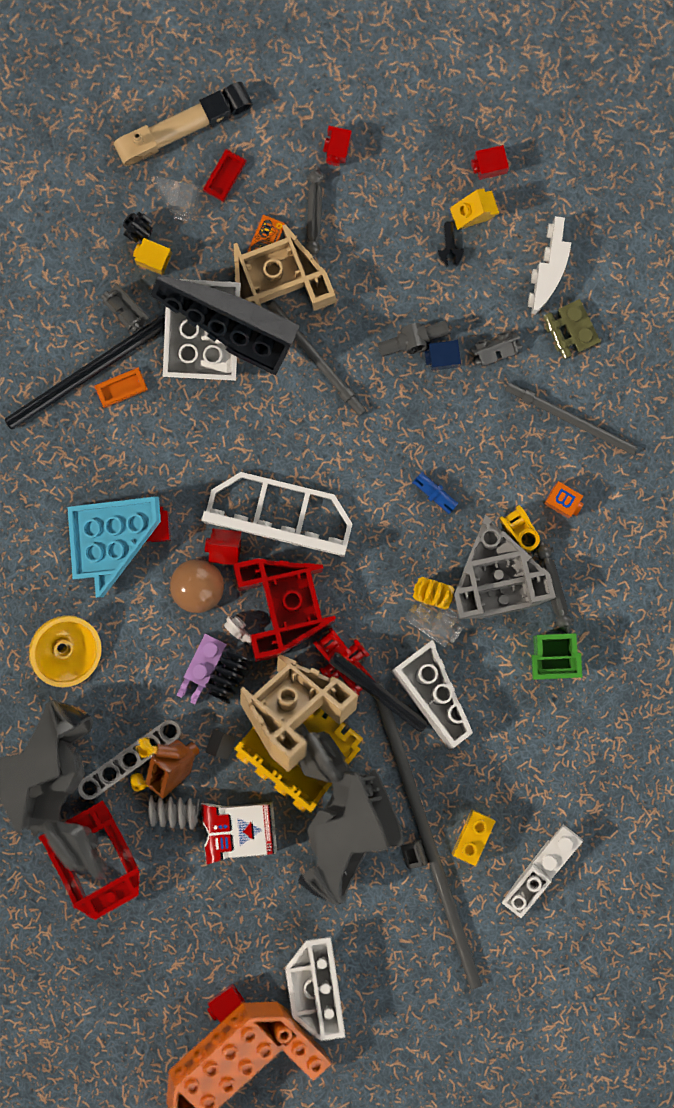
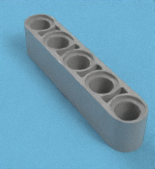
M167 720L142 738H152L157 744L169 745L181 737L182 727L178 721ZM168 724L174 725L177 729V734L173 738L167 737L164 733L165 726ZM137 740L85 777L78 786L80 796L84 799H93L150 760L154 754L146 758L141 757L136 746H140L139 740ZM129 752L136 755L137 762L134 766H129L125 763V755ZM107 767H113L116 770L117 776L114 780L106 778L105 769ZM87 781H92L96 784L97 790L94 794L86 792L85 784Z

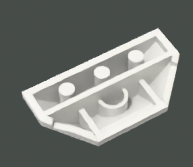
M331 937L306 940L285 967L292 1018L320 1041L345 1037Z

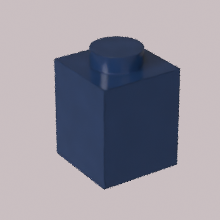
M458 340L430 343L428 351H424L425 363L431 366V371L458 368L461 365Z

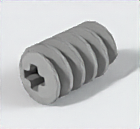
M150 795L148 819L151 826H155L159 820L161 827H165L167 821H169L170 827L175 828L179 821L181 829H184L188 822L190 829L193 830L199 819L200 799H198L196 805H193L192 799L189 798L186 805H183L182 797H179L177 803L174 804L171 796L164 803L163 798L160 796L157 802H154L153 796Z

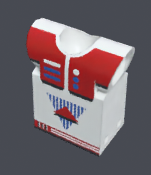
M273 802L234 806L201 803L202 823L208 832V838L204 845L206 865L228 857L268 855L277 852Z

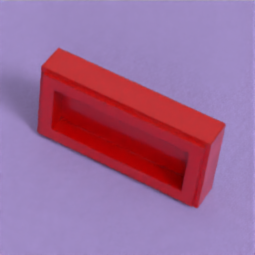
M225 149L202 189L203 192L224 203L247 160Z

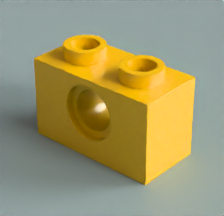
M471 809L451 854L476 866L496 821Z

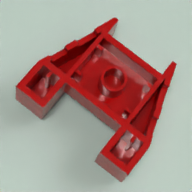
M259 558L233 564L239 592L263 586L273 630L250 635L255 662L275 658L280 654L283 655L335 622V615L322 618L312 579L313 574L323 572V564H303Z

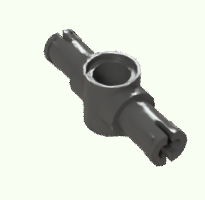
M446 320L427 327L425 325L421 326L420 323H412L404 326L400 330L401 333L397 334V337L377 344L382 357L401 350L403 352L407 351L408 354H416L426 350L427 344H430L431 340L450 335L451 333Z

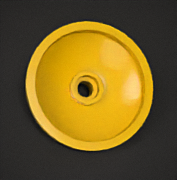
M76 616L53 618L43 624L31 640L29 647L31 667L42 681L51 686L71 687L86 680L95 671L101 657V641L94 627L82 618ZM64 644V649L57 650L58 645Z

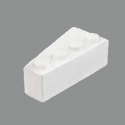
M433 640L391 670V673L448 749L456 747L473 734Z

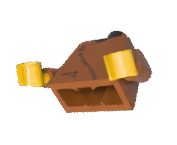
M141 738L138 741L140 746H136L139 755L143 758L154 755L150 759L146 780H144L141 773H135L130 776L132 789L140 792L149 787L161 798H165L189 776L194 758L199 754V748L193 742L185 746L180 740H175L169 745L157 744L156 746H151L148 738Z

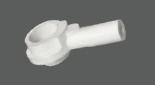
M228 616L224 627L237 639L244 643L247 642L251 646L250 634L244 629L246 624L238 616L234 618Z

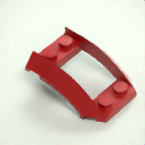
M103 800L66 820L64 823L86 826L90 828L92 833H96L103 828L105 829L126 871L125 874L85 895L75 871L65 867L48 844V839L44 833L38 837L47 850L48 856L68 892L73 908L85 913L86 916L96 920L139 895L140 870Z

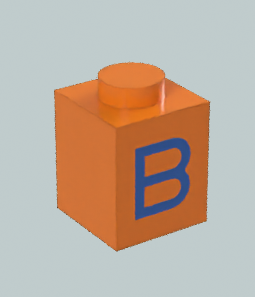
M558 481L544 504L569 519L572 515L577 516L584 504L580 502L583 495Z

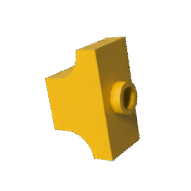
M484 188L475 190L450 207L457 230L486 222L499 214L493 192H485Z

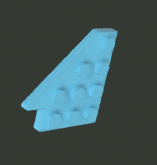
M159 497L67 507L72 578H94L96 598H103L161 522Z

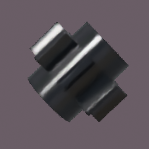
M140 212L137 215L131 213L123 222V227L126 229L124 236L135 243L139 240L142 242L143 238L148 239L153 231V228L149 225L152 220Z

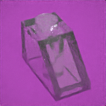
M152 176L151 182L169 212L174 215V218L181 221H188V218L194 219L201 192L199 186Z

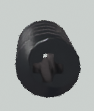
M225 649L224 652L228 655V658L220 657L219 659L224 666H215L219 675L211 674L210 678L214 681V684L206 683L205 686L209 689L207 693L230 704L231 701L226 695H235L231 686H240L236 678L244 679L245 675L240 670H249V666L245 661L251 660L231 649Z

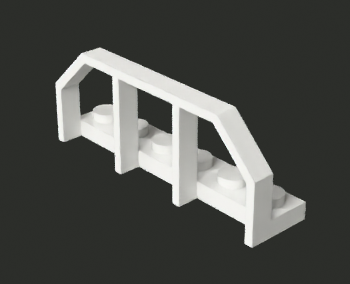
M243 472L238 473L211 490L207 510L204 511L202 522L205 524L242 531L251 535L315 549L345 557L352 528V522L334 494ZM242 478L263 483L253 523L248 522V517L234 514V518L224 516V511L213 509L216 494ZM268 485L305 493L297 529L281 526L280 530L272 528V523L259 520ZM310 495L332 500L347 525L344 540L329 537L328 541L319 539V534L305 531V535H301Z

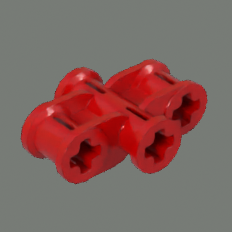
M330 628L328 634L319 641L313 642L326 660L329 661L335 653H339L373 679L363 665L359 663L363 657H369L370 655L357 639L353 641L354 644L347 648L336 632ZM332 639L334 640L331 644L324 648V646L328 642H330ZM358 650V653L349 659V656ZM330 662L326 667L319 668V671L326 677L338 679L341 676L347 686L358 696L360 695L359 692L363 690L338 669L333 674H330L335 669Z

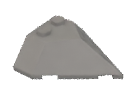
M485 515L454 594L459 619L492 617L532 608L555 599L556 596L550 573L539 566L524 549L504 531H501Z

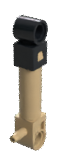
M236 82L227 86L222 92L219 90L200 99L199 104L149 128L145 125L115 140L114 146L123 165L130 166L158 153V149L208 125L212 127L231 118V114L238 115L250 109L253 103L244 84Z

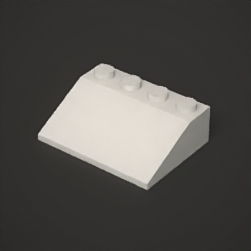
M180 279L212 287L240 297L241 283ZM165 307L162 376L236 381L237 357L225 350L227 346L219 340L215 342L207 337L208 332L198 325L193 327L187 322L186 316L180 312L176 314Z

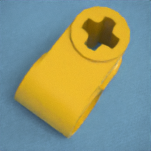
M520 505L516 506V510L507 516L499 517V521L508 535L526 552L536 549L540 542L539 534ZM531 535L534 538V545L531 547L525 546L522 543V536Z

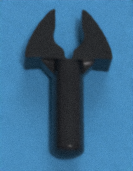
M447 221L444 223L446 247L444 250H438L437 253L442 263L448 267L447 256L452 251V254L456 257L455 263L457 267L463 257L464 248L458 249L455 246L453 222Z

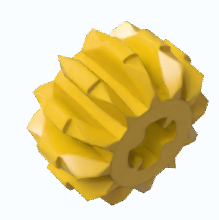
M420 577L417 583H415L413 598L431 606L448 609L453 601L455 589L448 584Z

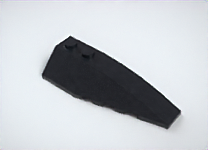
M158 275L150 294L174 313L180 312L186 316L187 322L193 327L198 325L208 332L207 337L214 342L219 340L227 346L225 350L232 355L275 376L300 325L238 296L185 280Z

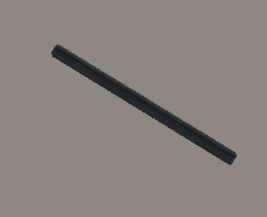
M165 313L6 417L4 420L10 429H15L164 331Z

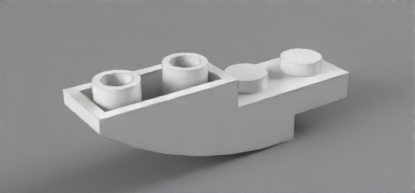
M555 216L553 224H548L546 237L551 238L550 247H545L543 261H547V263L540 262L537 269L532 270L531 283L535 284L534 293L530 292L528 307H532L531 314H537L546 304L565 270L571 242L562 241L564 217Z
M563 824L551 840L545 843L503 899L502 904L522 918L549 886L556 873L581 845L583 839Z

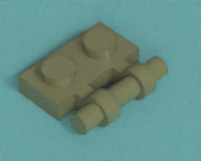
M580 299L559 308L557 311L561 318L558 320L554 319L551 312L543 316L547 324L545 328L548 333L551 332L556 343L554 346L557 352L561 353L564 360L572 356L569 347L572 345L580 353L601 342ZM564 325L571 337L566 340L559 329Z

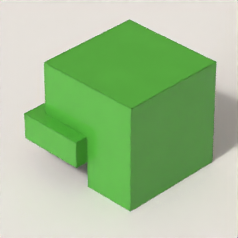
M576 633L533 636L534 655H531L532 680L582 678L581 653H577Z

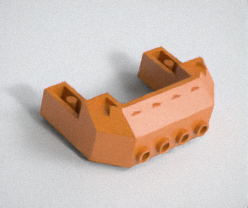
M279 1002L242 1003L169 1070L166 1103L168 1108H219L282 1050L313 1081L332 1063L325 1050L292 1018L290 1011Z

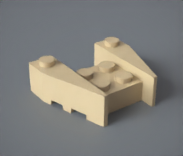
M286 224L282 226L285 239L245 254H241L237 243L234 244L235 282L241 283L240 298L261 306L263 302L305 287L314 311L336 303V296L327 273L314 260L309 251L303 247Z
M280 654L277 661V671L279 673L254 695L244 687L241 688L240 704L269 755L289 772L306 756L307 742L294 730L318 708H321L340 725L356 710L358 695L341 680L335 677H326L320 674V671L313 668H305L296 664L297 661Z

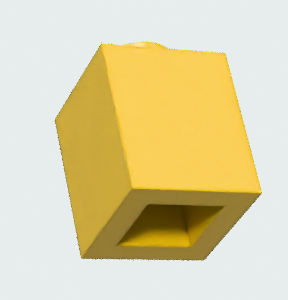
M143 238L141 244L138 243L133 253L137 265L161 275L164 274L172 256L170 248Z

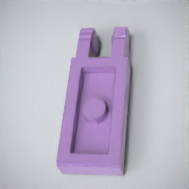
M204 634L184 675L185 679L177 693L178 697L182 698L185 695L190 681L198 684V687L193 693L190 702L193 704L197 703L227 644Z

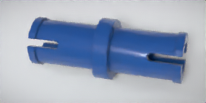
M423 471L412 482V484H415L428 496L427 499L430 502L433 500L448 515L458 505L457 501L442 490V485L434 483Z

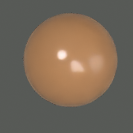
M203 559L185 561L172 574L170 580L171 596L175 603L187 612H207L214 608L223 596V576L219 569L209 561Z

